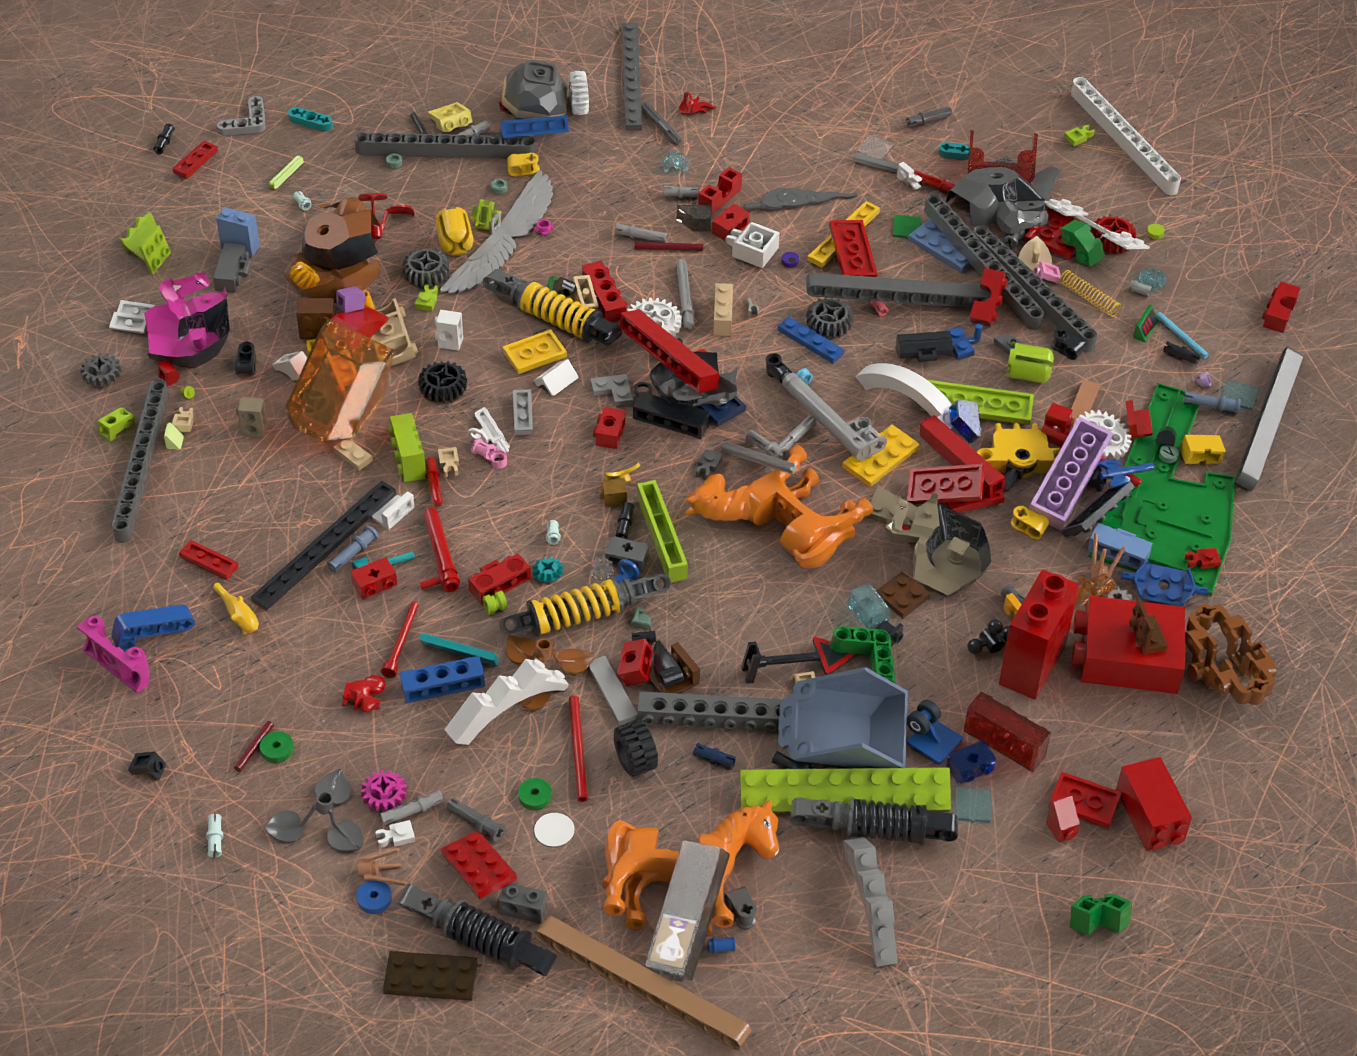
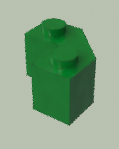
M1073 220L1061 228L1063 244L1075 247L1077 263L1091 267L1104 258L1102 242L1099 238L1095 239L1090 232L1091 227L1087 223Z
M1105 894L1104 898L1092 899L1091 895L1082 896L1071 906L1070 928L1088 936L1100 925L1120 933L1130 924L1132 902L1115 894Z

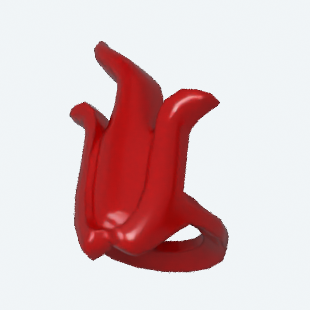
M685 92L679 110L681 114L688 115L699 112L707 113L705 108L715 110L716 107L707 102H699L700 98L698 95L693 100L690 92Z

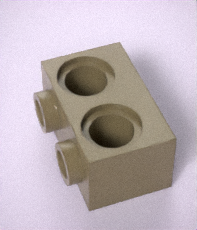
M242 397L240 404L236 406V415H239L238 427L241 428L242 436L264 438L268 426L264 399Z

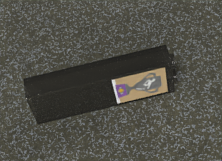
M687 840L682 842L645 963V967L662 977L669 975L671 976L670 979L682 983L684 979L693 980L730 854L723 848Z

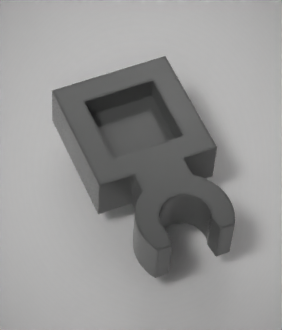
M705 449L698 461L695 476L698 477L700 473H705L704 480H706L710 476V471L715 472L722 462L723 455Z

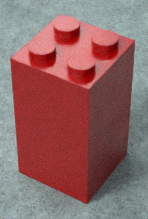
M1157 757L1122 766L1116 790L1122 792L1120 800L1145 850H1158L1164 846L1178 845L1185 841L1192 816L1162 758Z

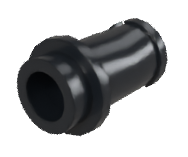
M651 629L646 632L631 633L632 641L646 639L651 645L656 642V633L651 631Z

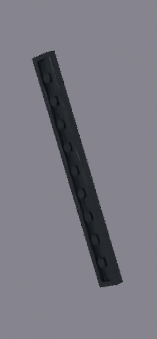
M380 481L251 596V601L267 611L396 495V489Z

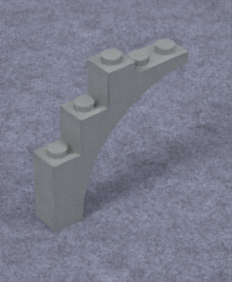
M864 837L843 840L845 861L853 872L866 913L874 965L878 967L896 964L898 960L893 922H895L893 902L886 895L884 873L878 869L875 846Z

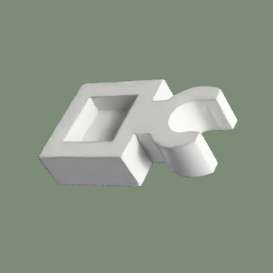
M906 163L898 164L897 178L907 186L911 185L915 190L920 188L921 185L918 182L922 181L921 177L915 176L914 170Z
M410 820L391 824L388 831L384 829L376 831V838L384 837V839L378 840V845L381 848L386 847L390 842L394 843V847L415 842Z

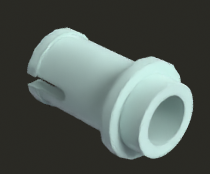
M301 191L293 194V199L298 203L301 210L306 211L311 208V200L306 198Z
M551 520L550 523L547 522L546 541L551 545L557 544L561 539L558 530L559 523L555 520Z

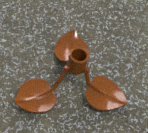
M509 634L506 641L507 656L512 662L522 664L525 659L534 660L535 657L542 663L548 662L553 655L556 662L561 664L563 671L570 674H579L584 672L595 658V653L581 649H565L560 651L557 656L556 649H552V642L546 638L535 642L528 638ZM550 691L530 696L520 701L519 704L529 710L540 709L549 702Z

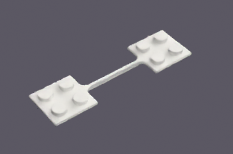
M1050 199V201H1045V204L1065 216L1077 217L1079 220L1105 233L1102 234L1103 237L1125 249L1150 248L1144 244L1143 240L1132 238L1130 233L1122 232L1118 234L1111 232L1083 217L1089 214L1083 211L1082 207L1072 205L1069 200L1062 199L1058 201Z

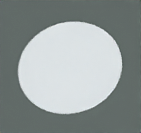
M549 813L542 816L536 822L534 828L535 836L544 845L561 846L573 837L574 824L564 814Z

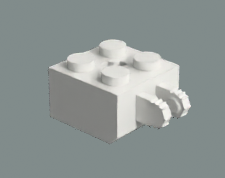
M751 222L743 231L733 229L730 233L731 235H728L725 239L727 244L733 246L732 257L763 268L779 248L780 233Z

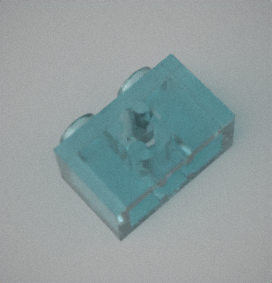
M867 583L849 592L848 606L852 611L854 610L860 623L864 624L866 628L873 629L883 620L889 622L890 609L871 583Z

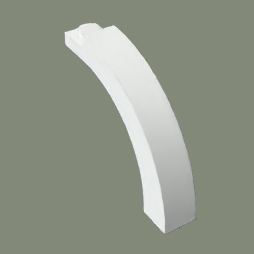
M877 363L866 366L856 376L866 391L872 388H889L907 395L922 406L931 417L935 415L950 429L958 421L949 409L952 405L949 400L933 384L909 369L893 364Z

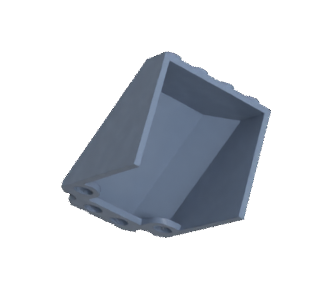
M864 667L797 681L793 687L794 691L788 698H784L780 703L778 744L789 753L793 760L858 769L905 768L908 691L872 670Z

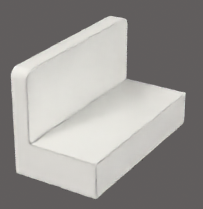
M566 359L552 366L534 379V382L537 386L545 385L550 395L554 396L578 379V375L569 360Z
M407 491L402 497L396 495L372 516L373 520L389 530L414 508L413 494Z

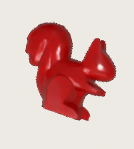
M370 675L365 680H356L352 683L346 682L342 706H346L349 701L355 703L354 710H357L360 706L363 712L379 709L381 701L370 697V695H378L385 690L386 682L384 678L379 675Z

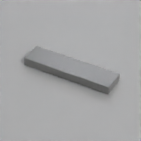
M606 656L594 659L588 669L617 723L622 725L638 719L636 710Z

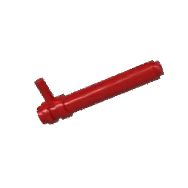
M428 508L425 510L424 519L438 565V577L422 581L420 586L423 590L441 584V587L446 592H454L458 590L460 585L458 572L452 562L439 512L435 508Z

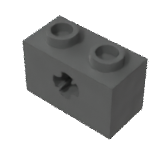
M611 536L605 552V566L618 568L619 561L627 559L633 562L638 567L639 573L642 574L649 557V544ZM622 565V568H630L627 565Z

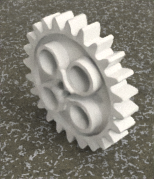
M649 298V301L642 299V303L636 301V306L631 304L630 309H627V312L640 309L674 337L675 333H679L682 320L680 311L677 310V306L672 307L671 302L666 304L665 299L662 302H659V298L655 301L652 298Z
M1091 410L1090 413L1085 411L1083 415H1079V417L1113 433L1102 457L1109 460L1114 458L1119 460L1120 456L1124 457L1132 441H1130L1131 435L1128 434L1129 429H1124L1126 424L1119 423L1120 418L1115 420L1113 414L1109 417L1106 411L1104 414H1101L1100 410L1096 414Z

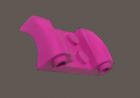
M90 616L77 626V629L87 636L83 652L136 693H139L150 684L149 664L142 649L132 647L124 652L120 647L116 648L113 646L110 640L105 637V624L103 619L98 616Z

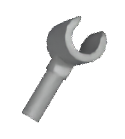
M747 298L749 306L748 316L750 317L752 312L758 315L759 307L752 304L751 299Z

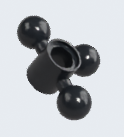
M991 620L987 628L980 633V640L974 638L968 642V651L972 654H979L985 646L990 653L1000 651L1005 645L1004 641H1007L1010 626L1003 628L1000 620Z

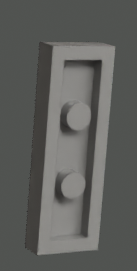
M531 389L513 390L515 435L533 434Z

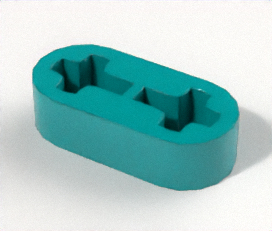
M943 142L939 145L938 153L943 158L966 160L970 156V147L965 144Z

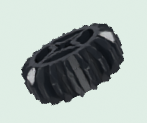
M441 360L440 363L434 361L433 365L428 364L427 368H423L422 372L419 373L418 380L419 390L424 395V398H428L430 401L435 400L436 403L439 401L443 403L450 401L452 403L453 399L458 400L459 396H463L464 391H466L468 383L465 370H462L461 366H457L456 362L450 364L449 360L446 363H443Z

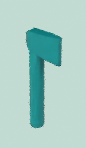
M408 552L388 558L391 565L412 560L415 558L413 552ZM367 557L352 561L356 569L369 564Z

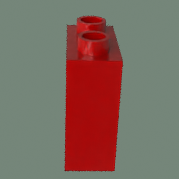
M1044 569L1041 570L1010 624L999 685L1034 700L1037 699L1067 644L1080 584L1066 579L1059 574H1054Z
M1089 595L1086 611L1076 610L1073 624V634L1083 635V642L1074 641L1072 651V665L1082 666L1081 682L1178 694L1185 670V607L1143 602L1148 616L1155 615L1168 645L1167 651L1143 654L1141 648L1136 644L1135 633L1131 631L1129 626V620L1132 619L1133 615L1132 608L1135 607L1136 601Z

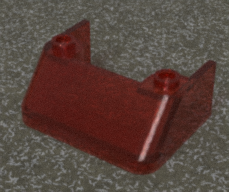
M969 130L967 174L975 169L1005 167L1014 170L1029 183L1034 180L1038 134L1033 133L1031 150L1021 151L1018 155L1017 163L984 161V152L980 148L973 147L974 130Z

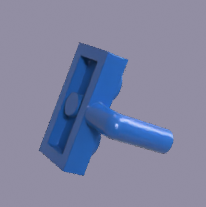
M981 324L975 325L974 336L968 338L961 327L945 330L950 331L953 341V353L957 360L974 356L975 350L971 344L981 340L983 327Z

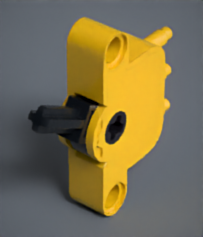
M996 423L992 447L982 448L977 452L1000 473H1006L1005 490L1002 491L1004 493L1010 490L1017 478H1028L1034 473H1048L1061 448L1048 447L1047 436L1039 430L1036 423L1032 424V429H1021L1018 423L1013 425V429H1002L1001 424Z

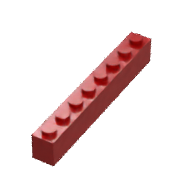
M636 309L621 313V330L697 393L717 389L719 372L644 312Z

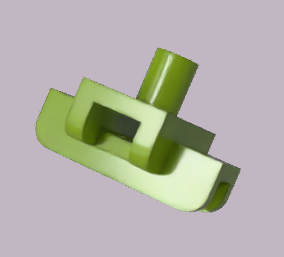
M480 199L479 206L472 207L473 211L470 219L476 220L475 228L490 230L493 214H501L502 212L493 210L495 202Z

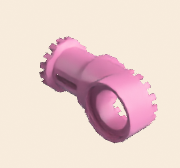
M480 438L473 442L474 445H472L471 452L484 456V459L491 462L492 467L501 469L507 465L506 452L496 448L493 444L484 443ZM498 457L503 458V460L498 461V462L495 461L494 459H496V458H498Z

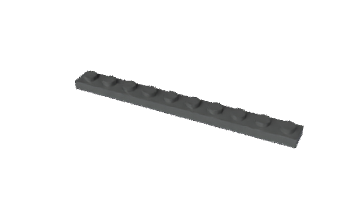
M622 23L625 130H642L638 23Z

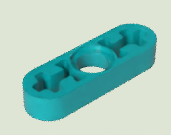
M293 107L288 110L289 121L321 131H329L333 128L332 118L328 115L299 107Z

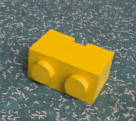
M1185 435L1179 447L1185 464H1199L1200 461H1205L1206 464H1220L1226 452L1220 435Z

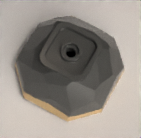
M527 60L525 63L513 68L504 78L502 105L517 118L531 119L564 116L566 114L568 87L554 64Z

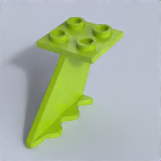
M149 212L143 217H137L136 226L127 229V237L125 239L120 238L125 253H129L130 250L145 261L150 274L153 275L171 254L160 225H156L152 213Z

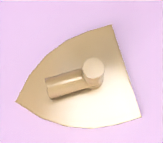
M1038 236L1028 241L1018 256L1032 271L1041 261L1052 264L1049 249Z

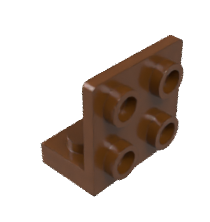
M1141 598L1136 599L1135 607L1132 608L1133 615L1132 619L1129 620V626L1131 631L1135 633L1137 646L1141 648L1143 654L1167 651L1168 645L1155 615L1148 616Z
M678 642L671 645V656L680 667L684 681L665 689L660 682L655 666L650 669L649 681L659 693L680 694L700 684V668Z

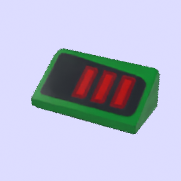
M1151 304L1148 305L1135 326L1133 337L1142 342L1148 340L1158 324V317Z

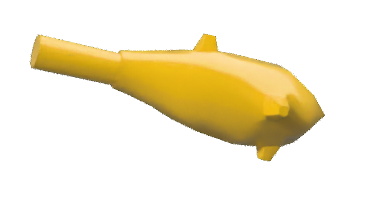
M215 583L213 586L214 590L222 597L226 609L231 616L230 618L242 629V634L246 635L258 629L259 622L257 616L243 602V597L239 596L237 598L229 594L220 583Z

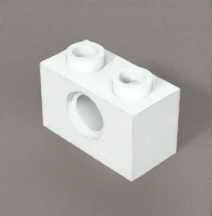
M440 310L438 317L436 316L434 319V327L437 329L435 340L438 341V348L459 351L463 341L462 313Z

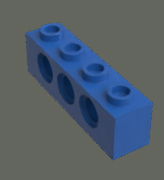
M479 656L400 672V682L406 704L485 687V677Z

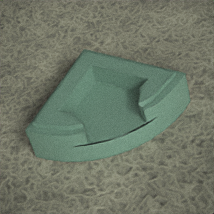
M637 607L631 621V626L649 630L651 629V618L644 609Z

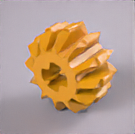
M297 262L289 272L293 282L302 289L316 287L320 281L319 275L303 262Z

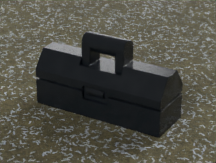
M950 331L898 334L896 338L895 348L899 359L917 357L918 362L937 361V356L953 355V341Z

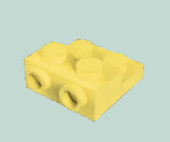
M458 102L428 111L429 118L435 121L437 129L445 133L451 132L456 127H466L469 123L473 122L470 109Z

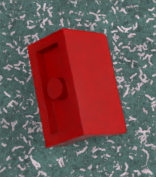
M1133 400L1125 401L1131 439L1152 436L1149 409L1134 411Z

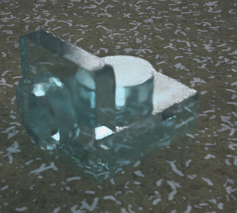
M670 150L668 155H665L662 160L664 172H668L671 166L686 172L689 168V156Z

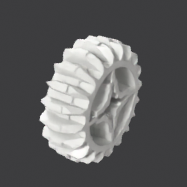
M584 71L570 72L569 93L572 113L574 115L587 114L589 111V95L586 73Z

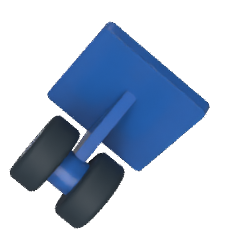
M925 699L918 704L917 711H912L907 716V726L914 732L907 740V745L940 765L960 744L963 736L939 722L938 720L941 717L940 708L933 701Z

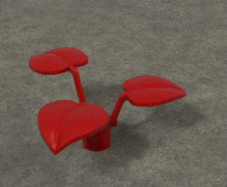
M365 193L358 195V199L360 201H371L372 211L375 215L374 200L387 199V194ZM408 205L391 206L385 209L382 223L378 220L381 227L371 224L372 238H383L382 229H384L387 214H409L414 216V209Z

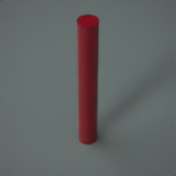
M271 721L266 722L234 766L236 771H242L260 746L262 738L274 727Z

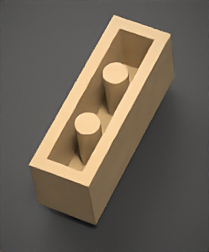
M715 283L714 336H731L733 284Z

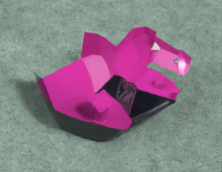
M205 272L195 273L194 276L175 281L172 279L162 281L159 290L166 304L154 306L144 313L149 340V359L160 362L167 360L175 366L196 368L216 357L225 345L230 333L225 287L221 293H207L193 297L187 302L184 300L185 296L210 285Z

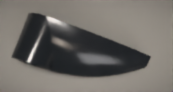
M659 640L656 641L653 661L660 682L666 689L684 681V676L668 650Z

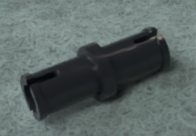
M165 124L162 133L158 135L157 142L153 147L157 154H162L166 145L170 143V137L175 130L173 125Z
M1169 341L1166 342L1167 346L1163 348V352L1195 365L1198 364L1201 358V354L1192 352L1185 346L1180 347Z
M625 502L622 505L621 515L617 520L618 528L615 534L618 538L626 539L629 527L633 523L632 515L635 506L630 502Z

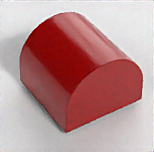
M167 360L158 362V377L166 382L167 387L176 383L180 376L178 371Z

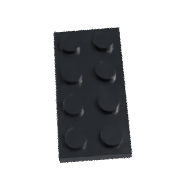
M1129 481L1109 488L1061 530L1065 537L1070 535L1077 536L1081 532L1087 533L1094 527L1093 524L1095 522H1099L1106 517L1105 513L1107 511H1112L1118 506L1117 503L1120 500L1122 501L1130 496L1129 492L1135 488L1132 482Z

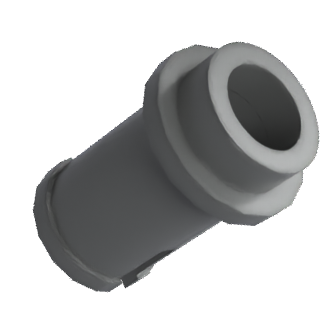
M1006 585L1002 589L1001 594L1004 599L1006 595L1013 593L1019 602L1023 603L1025 597L1019 594L1013 585Z

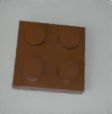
M900 572L876 590L875 597L903 619L930 599V593L904 572Z

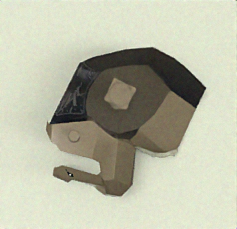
M932 493L930 499L918 508L911 529L903 531L902 525L909 506L900 495L896 500L898 505L893 518L887 519L885 531L893 541L916 544L912 565L914 579L946 595H951L971 585L987 571L991 563V553L985 530L980 522L938 504L939 494Z

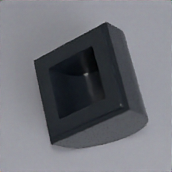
M1169 426L1162 427L1158 432L1156 442L1174 446L1177 437L1176 431Z

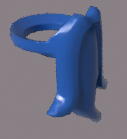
M620 560L618 563L619 574L615 578L616 582H622L623 579H628L630 582L637 580L639 576L638 567L630 560ZM622 565H627L630 568H622Z

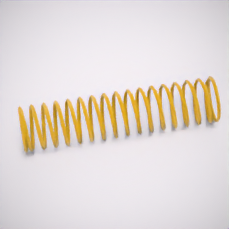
M1070 270L1065 271L1067 273L1064 278L1067 274L1068 277L1064 282H1060V284L1085 298V300H1088L1089 303L1091 302L1092 305L1098 307L1107 315L1111 316L1117 310L1116 308L1113 311L1117 305H1120L1116 314L1121 308L1119 302L1116 303V300L1112 299L1109 306L1105 309L1106 304L1110 300L1109 296H1107L1108 300L1105 305L1102 306L1107 298L1106 294H1103L1097 288H1093L1086 281L1084 282L1083 279L1078 278L1077 275L1074 276V273H1072L1073 278L1077 277L1071 286V281L1067 284L1072 274ZM1078 279H1080L1078 284L1073 288L1075 282ZM1083 281L1082 285L1084 283H1086V285L1083 288V290L1079 292L1080 288L1078 290H1076V288L1079 285V283ZM1089 285V288L1087 289V291H1088L1091 287H1092V290H1091L1090 293L1086 296L1087 291H1086L1084 294H1083V291H1084V289L1086 288V286ZM1096 289L1092 297L1089 298L1091 292ZM1097 291H1099V293H1098V295L1096 296V298H1095L1094 300H1092V298H1093V296L1095 295V293H1096ZM1100 293H1102L1100 299L1105 295L1104 300L1100 304V299L1095 303ZM1115 301L1113 307L1108 311L1110 305Z

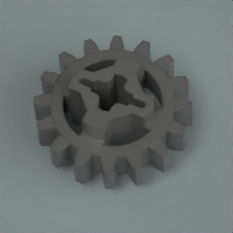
M99 353L96 357L91 355L92 359L86 358V363H81L82 368H80L82 379L83 381L86 380L87 384L92 383L93 387L97 384L103 387L104 383L110 385V381L116 382V377H120L121 366L119 360L115 359L114 355L109 357L108 353L104 356Z

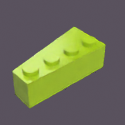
M412 413L390 416L391 424L387 426L389 435H393L391 438L392 449L396 448V451H394L395 461L400 463L397 465L399 476H403L404 483L426 479L424 451L422 450L421 441H419Z

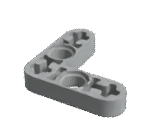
M252 96L249 98L250 117L219 121L217 123L218 133L222 136L263 132L266 129L262 97Z

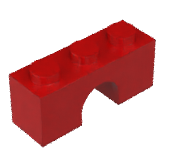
M730 167L719 175L716 188L708 184L698 193V209L713 215L742 189V173Z
M984 268L980 289L988 291L991 297L985 302L974 301L970 322L991 327L992 322H996L998 312H996L997 305L1001 306L1003 299L1001 292L1002 289H1006L1008 283L1005 272Z
M1280 281L1278 288L1274 287L1271 295L1273 299L1269 298L1266 307L1268 310L1265 309L1262 319L1265 320L1263 327L1284 333L1301 287Z

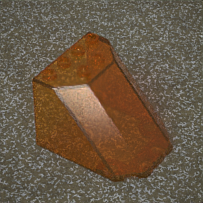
M328 319L317 335L285 407L287 414L290 415L293 428L318 438L324 443H334V440L343 439L344 441L352 440L384 397L395 350Z

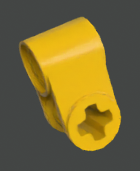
M535 153L510 155L507 158L508 173L515 177L535 175L540 170L537 163L539 160L538 155Z
M1018 506L1014 509V517L1010 522L1013 529L1036 540L1041 538L1049 525V520L1045 516L1024 506Z

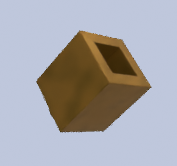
M625 478L602 480L599 497L600 500H604L605 507L623 505L627 502Z

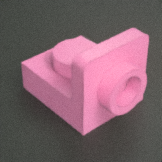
M1041 261L1033 269V272L1041 279L1044 278L1047 281L1056 283L1060 280L1061 274L1058 266Z

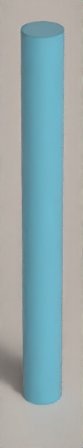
M1161 312L1156 314L1159 321L1196 353L1201 354L1203 359L1209 356V353Z

